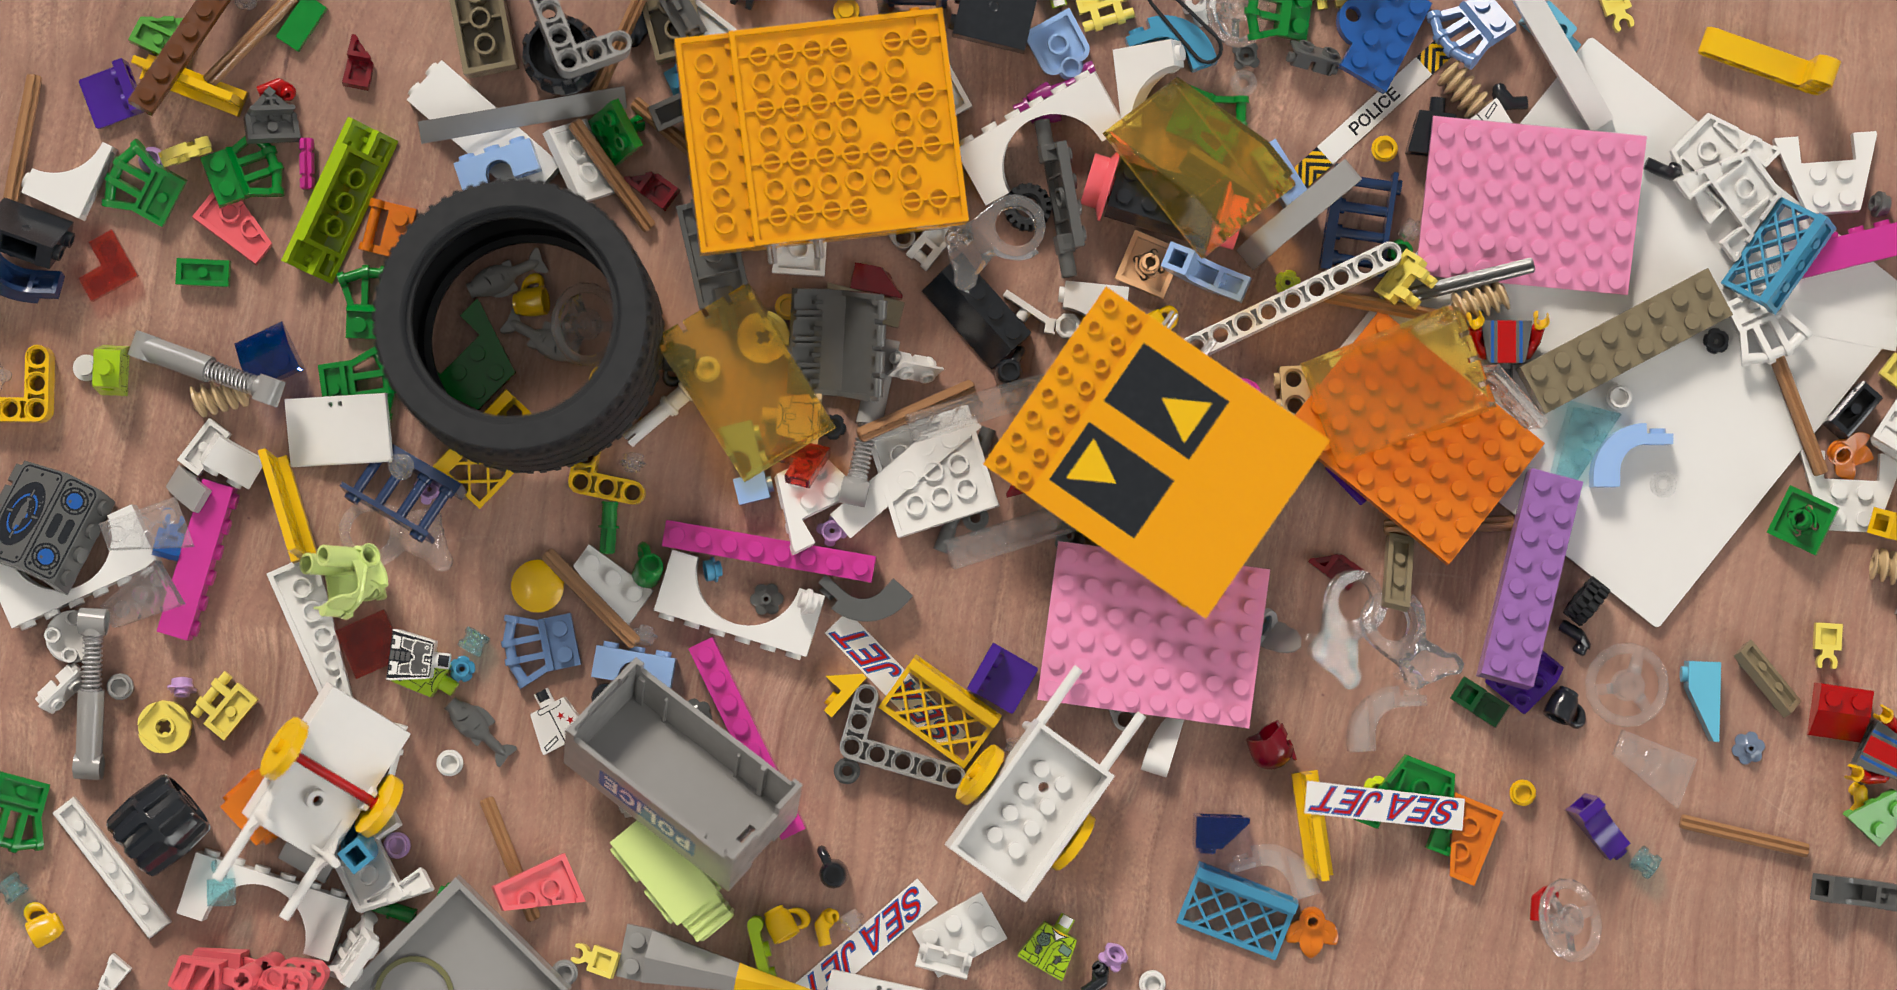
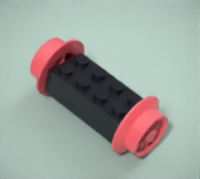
M1118 149L1111 158L1095 153L1081 199V205L1094 208L1097 221H1100L1107 197L1110 196L1104 217L1206 247L1209 240L1207 254H1210L1216 246L1233 250L1243 222L1248 199L1233 195L1230 182L1227 183L1220 203L1224 188L1124 158L1121 159L1117 174L1114 176L1121 150Z

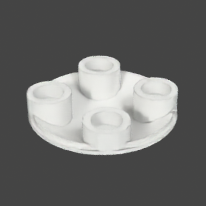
M77 610L64 611L55 616L48 624L44 633L46 645L50 653L58 660L66 663H77L84 660L82 659L84 656L82 654L84 652L82 647H85V645L82 644L84 642L83 636L77 630V616L79 612Z

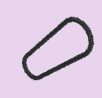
M1148 0L1151 7L1196 60L1204 64H1212L1219 60L1223 52L1221 39L1182 0L1176 1L1217 40L1219 52L1214 59L1204 60L1200 58L1153 1Z

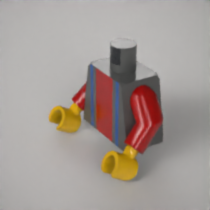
M1480 310L1478 311V318L1472 320V316L1468 312L1466 318L1469 323V344L1478 358L1484 360V364L1497 365V380H1513V365H1522L1526 360L1532 358L1541 343L1545 328L1550 323L1548 312L1545 319L1539 320L1538 311H1535L1533 313V325L1532 321L1485 320Z
M1880 704V707H1882L1881 715L1873 714V718L1879 721L1871 720L1850 764H1848L1852 768V773L1850 776L1845 775V779L1867 785L1886 783L1890 778L1897 779V718L1894 716L1892 709Z

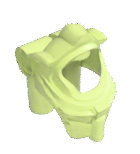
M366 543L355 547L321 545L316 554L305 553L300 559V570L303 574L325 576L328 602L322 606L313 607V609L319 610L321 616L339 617L347 620L353 617L354 611L363 601L384 600L387 598L388 575L381 562L380 552L374 544Z

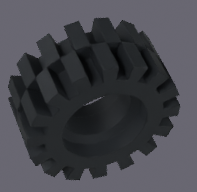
M1022 183L1012 188L1004 203V213L1007 221L1011 223L1012 227L1022 232H1033V230L1040 229L1047 223L1052 211L1051 199L1047 191L1043 190L1041 186L1033 185L1032 183ZM1026 197L1033 198L1038 204L1037 213L1029 218L1023 217L1017 208L1019 201Z
M1592 576L1577 591L1571 601L1568 602L1563 613L1577 625L1582 626L1599 609V606L1603 604L1610 593V589Z

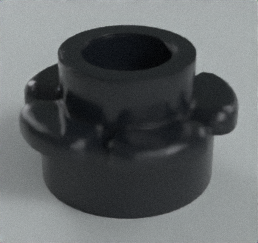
M1719 328L1710 329L1708 334H1705L1703 337V345L1707 347L1706 350L1711 354L1722 353L1728 348L1729 336ZM1714 339H1718L1717 344L1714 343Z
M829 414L822 419L820 431L824 436H828V439L836 440L839 439L840 435H844L846 424H844V419L840 415L834 414L832 416ZM832 424L836 426L835 429H831Z

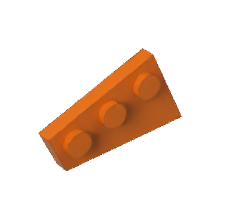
M1454 792V798L1465 799L1462 831L1452 830L1449 876L1475 886L1504 812Z

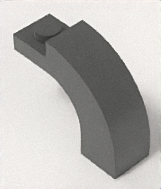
M827 575L818 582L822 586L819 590L829 600H832L834 597L838 600L831 609L855 621L870 622L887 618L902 609L913 597L894 578L878 595L868 599H858L850 596Z
M1813 873L1810 899L1897 912V884L1856 877Z

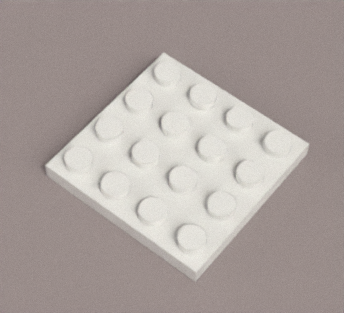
M965 405L964 407L970 412L969 406ZM952 410L900 426L875 437L876 441L873 442L875 446H872L874 450L871 452L873 453L878 473ZM971 412L966 416L971 436L940 463L935 460L926 462L922 468L923 477L919 481L918 475L914 470L907 468L901 471L897 476V482L901 488L907 491L894 502H892L887 484L883 487L898 538L1000 506L989 470L983 465L985 457L974 427ZM951 429L958 435V441L954 445H946L942 437L940 438V442L944 447L954 448L960 443L961 435L957 429ZM935 443L933 444V448L929 453L921 454V456L931 455L935 450ZM928 464H937L933 469H931L927 474H925V468ZM905 471H910L915 475V482L910 487H905L900 483V475Z

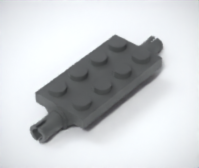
M1042 119L1034 122L1038 142L1039 163L1044 164L1056 230L1053 242L1055 253L1058 255L1061 278H1070L1077 276L1073 253L1076 252V249L1085 246L1087 233L1080 219L1082 205L1080 200L1077 199L1075 191L1077 188V178L1072 173L1071 168L1073 161L1072 150L1067 146V140L1053 141L1050 119Z
M689 175V176H687V177H688V179H689L690 188H691V192H692L691 179H690V175ZM691 199L690 203L676 206L699 309L718 308L722 331L730 330L728 319H730L732 329L738 328L739 324L734 304L737 301L751 299L741 252L700 256L693 199Z

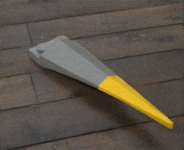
M627 924L616 974L617 977L642 983L717 990H812L713 953L656 929L634 924Z

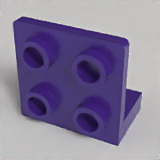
M123 58L112 61V68L79 80L81 90L97 129L144 113L128 103V98L137 87L129 62Z
M993 642L967 689L1012 714L1036 675L1038 668Z
M1542 650L1534 687L1529 690L1485 679V683L1521 713L1526 714L1558 681L1564 667Z

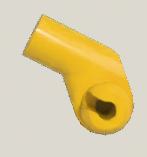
M1853 782L1849 786L1848 792L1853 796L1854 800L1850 810L1853 811L1864 806L1863 802L1869 800L1868 789L1865 785H1860L1858 782Z
M827 908L823 910L814 923L819 947L832 944L829 930L839 920V913L835 909Z

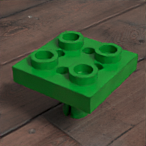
M618 98L610 101L588 121L592 134L597 138L614 166L623 163L643 146L637 133L645 130L644 121L637 124L643 118L640 115H636L629 119Z
M1790 485L1766 533L1816 556L1840 508ZM1817 523H1818V524H1819V528H1818L1817 530H1813V529H1812V525H1813L1814 528H1817ZM1796 529L1801 530V534L1799 536L1794 535V532L1795 534H1799V532Z

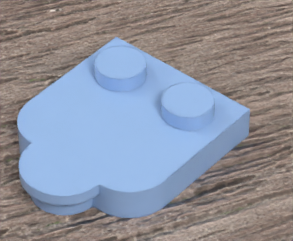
M1070 8L1031 28L1027 44L1042 71L1048 75L1059 74L1065 80L1074 78L1082 72V61L1087 58L1090 51L1089 44Z

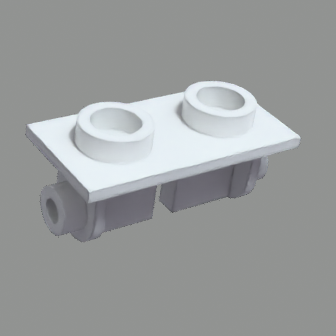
M895 351L889 357L890 362L893 364V369L887 374L902 380L908 379L929 383L944 368L936 366V361L932 357L911 356L910 353Z
M68 663L55 676L60 682L58 686L51 680L37 692L38 696L35 699L39 703V708L53 714L65 705V702L78 692V689L83 688L81 687L83 684L81 676L84 673L80 671L81 667L77 663Z
M930 942L920 944L916 967L967 980L973 956L968 955V952L963 953L952 949L947 952L944 951V947L929 944Z

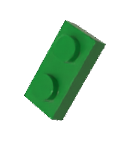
M176 259V285L230 288V260Z

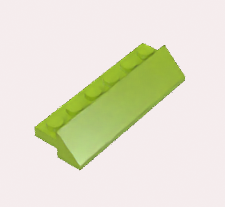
M347 117L281 261L333 284L336 273H338L367 211L370 199L373 198L399 141L353 118Z

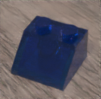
M283 321L234 343L240 366L244 372L252 373L256 376L264 374L278 380H283L305 369Z
M1193 813L1192 845L1198 848L1200 853L1216 854V849H1223L1250 824V817L1238 814Z

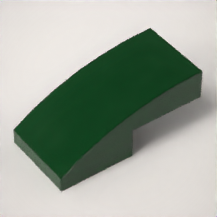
M1465 676L1450 697L1451 700L1494 728H1497L1510 708V705Z

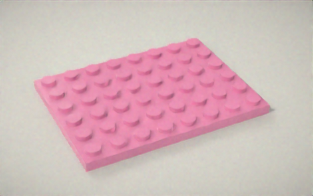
M1433 116L1417 255L1428 263L1425 269L1433 277L1450 278L1532 258L1535 265L1534 273L1499 281V283L1628 295L1647 136Z
M1058 541L1037 700L1049 701L1075 665L1083 672L1061 703L1249 728L1270 569L1242 566L1205 619L1186 606L1184 608L1178 604L1176 598L1104 548Z

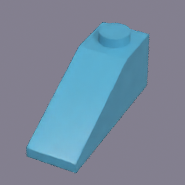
M1684 661V666L1680 667V682H1684V690L1708 741L1719 742L1721 662Z

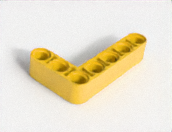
M1706 27L1698 49V53L1704 57L1811 95H1821L1833 87L1841 64L1840 60L1822 54L1808 61L1714 27Z
M33 345L28 348L25 354L24 398L0 397V422L44 423L53 417L55 355L50 348L41 345ZM43 351L45 353V360L38 365L35 361V355L37 352ZM42 377L45 385L42 390L37 391L34 383L37 378ZM15 403L18 407L17 414L10 417L7 411L10 404ZM41 403L44 406V413L42 416L36 417L34 408L37 404Z
M596 367V368H594V369L592 370V372H591V374H590V378H591V376L594 374V372L596 371V369H597L598 367ZM601 452L597 456L593 455V460L590 463L584 464L579 462L571 467L568 485L575 493L630 505L640 504L645 499L646 490L641 483L597 473ZM579 475H585L588 479L587 487L582 490L577 489L575 486V479ZM606 480H611L614 484V490L609 495H604L600 490L602 482ZM632 485H636L640 490V495L636 500H629L626 495L627 489Z

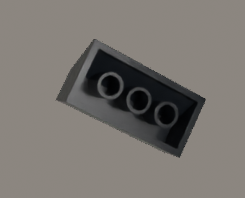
M962 254L955 258L922 290V293L991 370L1032 334Z

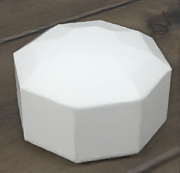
M1064 313L1056 320L1055 331L1062 339H1070L1081 321L1074 314Z

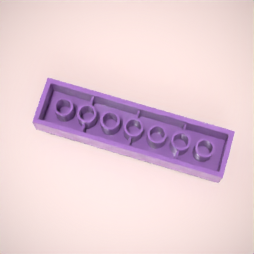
M1534 468L1526 472L1477 669V677L1525 690L1534 687L1583 481Z

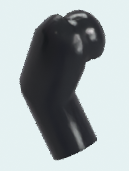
M1497 83L1493 86L1492 98L1493 100L1497 98L1504 110L1528 109L1527 96L1513 97L1502 83Z
M1099 960L1095 961L1092 965L1091 981L1082 986L1081 990H1102L1108 984L1109 967Z

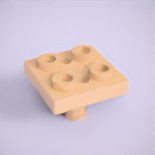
M1135 230L1114 279L1163 299L1173 274L1166 270L1161 274L1157 270L1160 266V271H1163L1161 264L1169 244ZM1144 274H1146V275H1147V280H1144V281L1141 280V279H1140V276H1142V278L1145 279L1146 276H1145Z

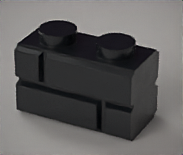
M1861 381L1856 384L1833 410V414H1830L1822 424L1839 439H1847L1880 403L1883 397L1865 381Z

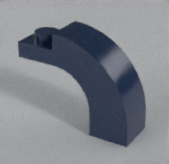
M0 252V296L38 304L39 298L59 299L65 279L62 271L22 268L9 262Z

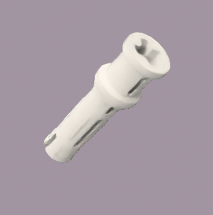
M680 381L674 391L667 396L663 395L661 400H659L660 404L622 434L623 437L627 440L631 438L628 443L634 447L635 444L670 415H678V410L689 401H694L696 399L695 396Z

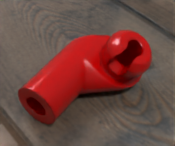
M276 78L257 86L260 97L268 86L275 90V94L285 101L293 100L296 95L295 87L281 78Z
M1544 886L1532 895L1530 920L1543 921L1544 906L1551 901H1556L1559 897V892L1556 888Z

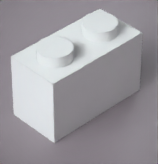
M217 432L200 458L202 464L205 465L203 469L216 477L220 473L228 478L227 483L237 489H241L242 486L250 489L262 469L261 460L257 454Z

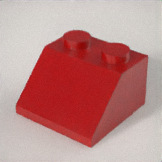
M1814 683L1807 735L1861 743L1871 718L1874 691Z

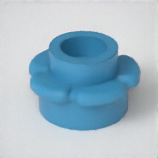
M714 557L703 561L702 566L705 580L707 582H718L719 577L723 575L721 562L715 561Z
M459 656L458 659L451 661L450 675L454 680L466 682L473 677L475 664L473 661H470L469 657ZM461 666L465 668L463 672L460 671Z

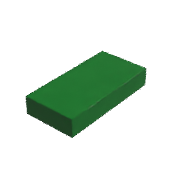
M300 0L276 35V38L300 52L328 8L316 0Z

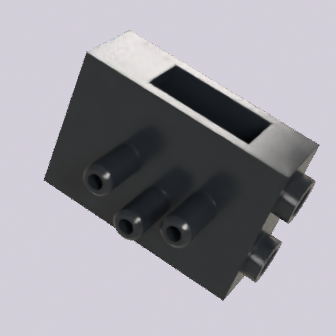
M955 0V3L959 4L957 14L952 13L948 29L953 30L952 37L1020 54L1025 53L1037 0Z
M4 197L0 202V252L10 257H16L33 263L38 267L50 269L56 261L62 259L65 249L71 248L75 239V233L72 232L74 222Z

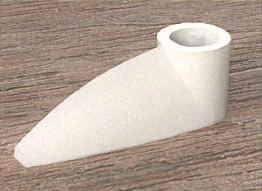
M1168 717L1164 719L1148 745L1141 770L1167 777L1184 722L1183 719Z

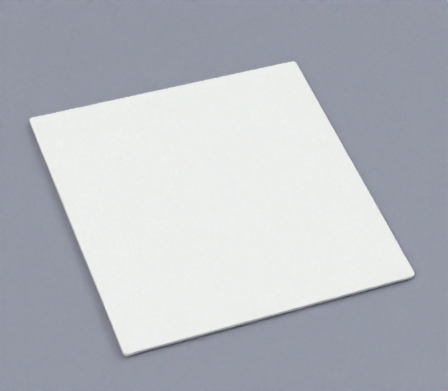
M1589 38L1576 54L1614 117L1596 131L1647 136L1644 164L1647 158L1650 157L1669 166V163L1674 162L1669 151L1698 121L1597 40ZM1558 78L1554 80L1520 123L1588 130ZM1643 169L1637 215V225L1641 229L1634 240L1628 295L1502 283L1509 298L1510 309L1507 310L1501 304L1500 313H1497L1493 307L1490 308V316L1488 317L1483 310L1481 312L1485 320L1532 321V325L1534 324L1533 313L1535 311H1538L1539 320L1545 319L1546 313H1549L1550 323L1544 330L1541 343L1532 358L1526 360L1524 363L1526 364L1709 268L1726 302H1729L1732 290L1724 287L1721 281L1735 262L1731 261L1718 242L1736 229L1739 224L1726 207L1711 224L1707 225L1693 198L1690 200L1686 199L1673 181ZM1709 185L1708 189L1721 201L1716 192ZM1779 187V189L1782 191V194L1780 195L1776 203L1779 201L1781 197H1783L1801 206L1796 199H1794L1791 195H1789L1786 191ZM1784 207L1779 214V221L1793 217L1792 210ZM1809 218L1799 221L1800 231L1808 229L1814 220ZM1761 221V223L1759 224V226H1758L1757 229L1755 230L1754 234L1757 232V230L1759 229V227L1762 225V223H1763L1764 221ZM1794 223L1781 227L1782 237L1795 233ZM1776 229L1765 234L1764 242L1777 239ZM1797 240L1783 243L1784 251L1788 252L1790 251L1789 249L1794 248L1797 245ZM1779 245L1766 249L1767 258L1780 254ZM1761 251L1751 254L1748 258L1749 264L1762 260ZM1781 261L1768 265L1769 274L1778 272L1782 266ZM1874 262L1801 279L1788 297L1790 299L1897 319V280ZM1763 267L1750 271L1752 280L1765 276ZM1746 273L1736 275L1732 283L1737 285L1747 282ZM1435 277L1437 280L1446 279L1443 277ZM1416 278L1410 287L1423 283ZM1766 283L1753 286V290L1766 285ZM1461 291L1456 292L1461 298ZM1452 293L1422 300L1419 305L1449 311L1451 317L1448 325L1389 315L1545 443L1501 498L1500 504L1516 515L1525 474L1531 468L1583 481L1565 556L1591 577L1594 576L1610 589L1612 594L1654 627L1661 626L1803 448L1771 364L1757 363L1749 364V367L1741 366L1739 335L1728 318L1540 416L1516 371V368L1522 365H1513V380H1497V365H1486L1484 360L1478 358L1469 344V323L1461 317L1459 326L1451 307ZM1369 311L1329 360L1331 368L1334 367L1377 312ZM1471 314L1472 320L1476 319L1475 316ZM1761 326L1760 328L1771 349L1780 346L1772 328ZM1712 328H1719L1729 336L1728 348L1722 353L1711 354L1706 350L1707 347L1703 345L1704 335L1708 334V331ZM1782 329L1788 341L1796 333ZM1747 332L1749 353H1763L1753 332ZM1812 335L1808 340L1804 339L1793 351L1792 355L1785 356L1814 433L1881 351V348ZM1714 339L1715 344L1718 343V339ZM1617 384L1627 386L1633 394L1631 405L1622 411L1613 410L1606 402L1608 389ZM1647 423V433H1649V429L1664 428L1666 433H1673L1672 445H1638L1627 452L1620 467V487H1589V470L1592 458L1599 445L1613 432L1629 425Z

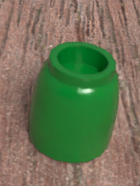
M642 541L637 546L639 559L632 571V578L638 586L652 588L660 581L663 574V563L658 555L651 553L650 546Z

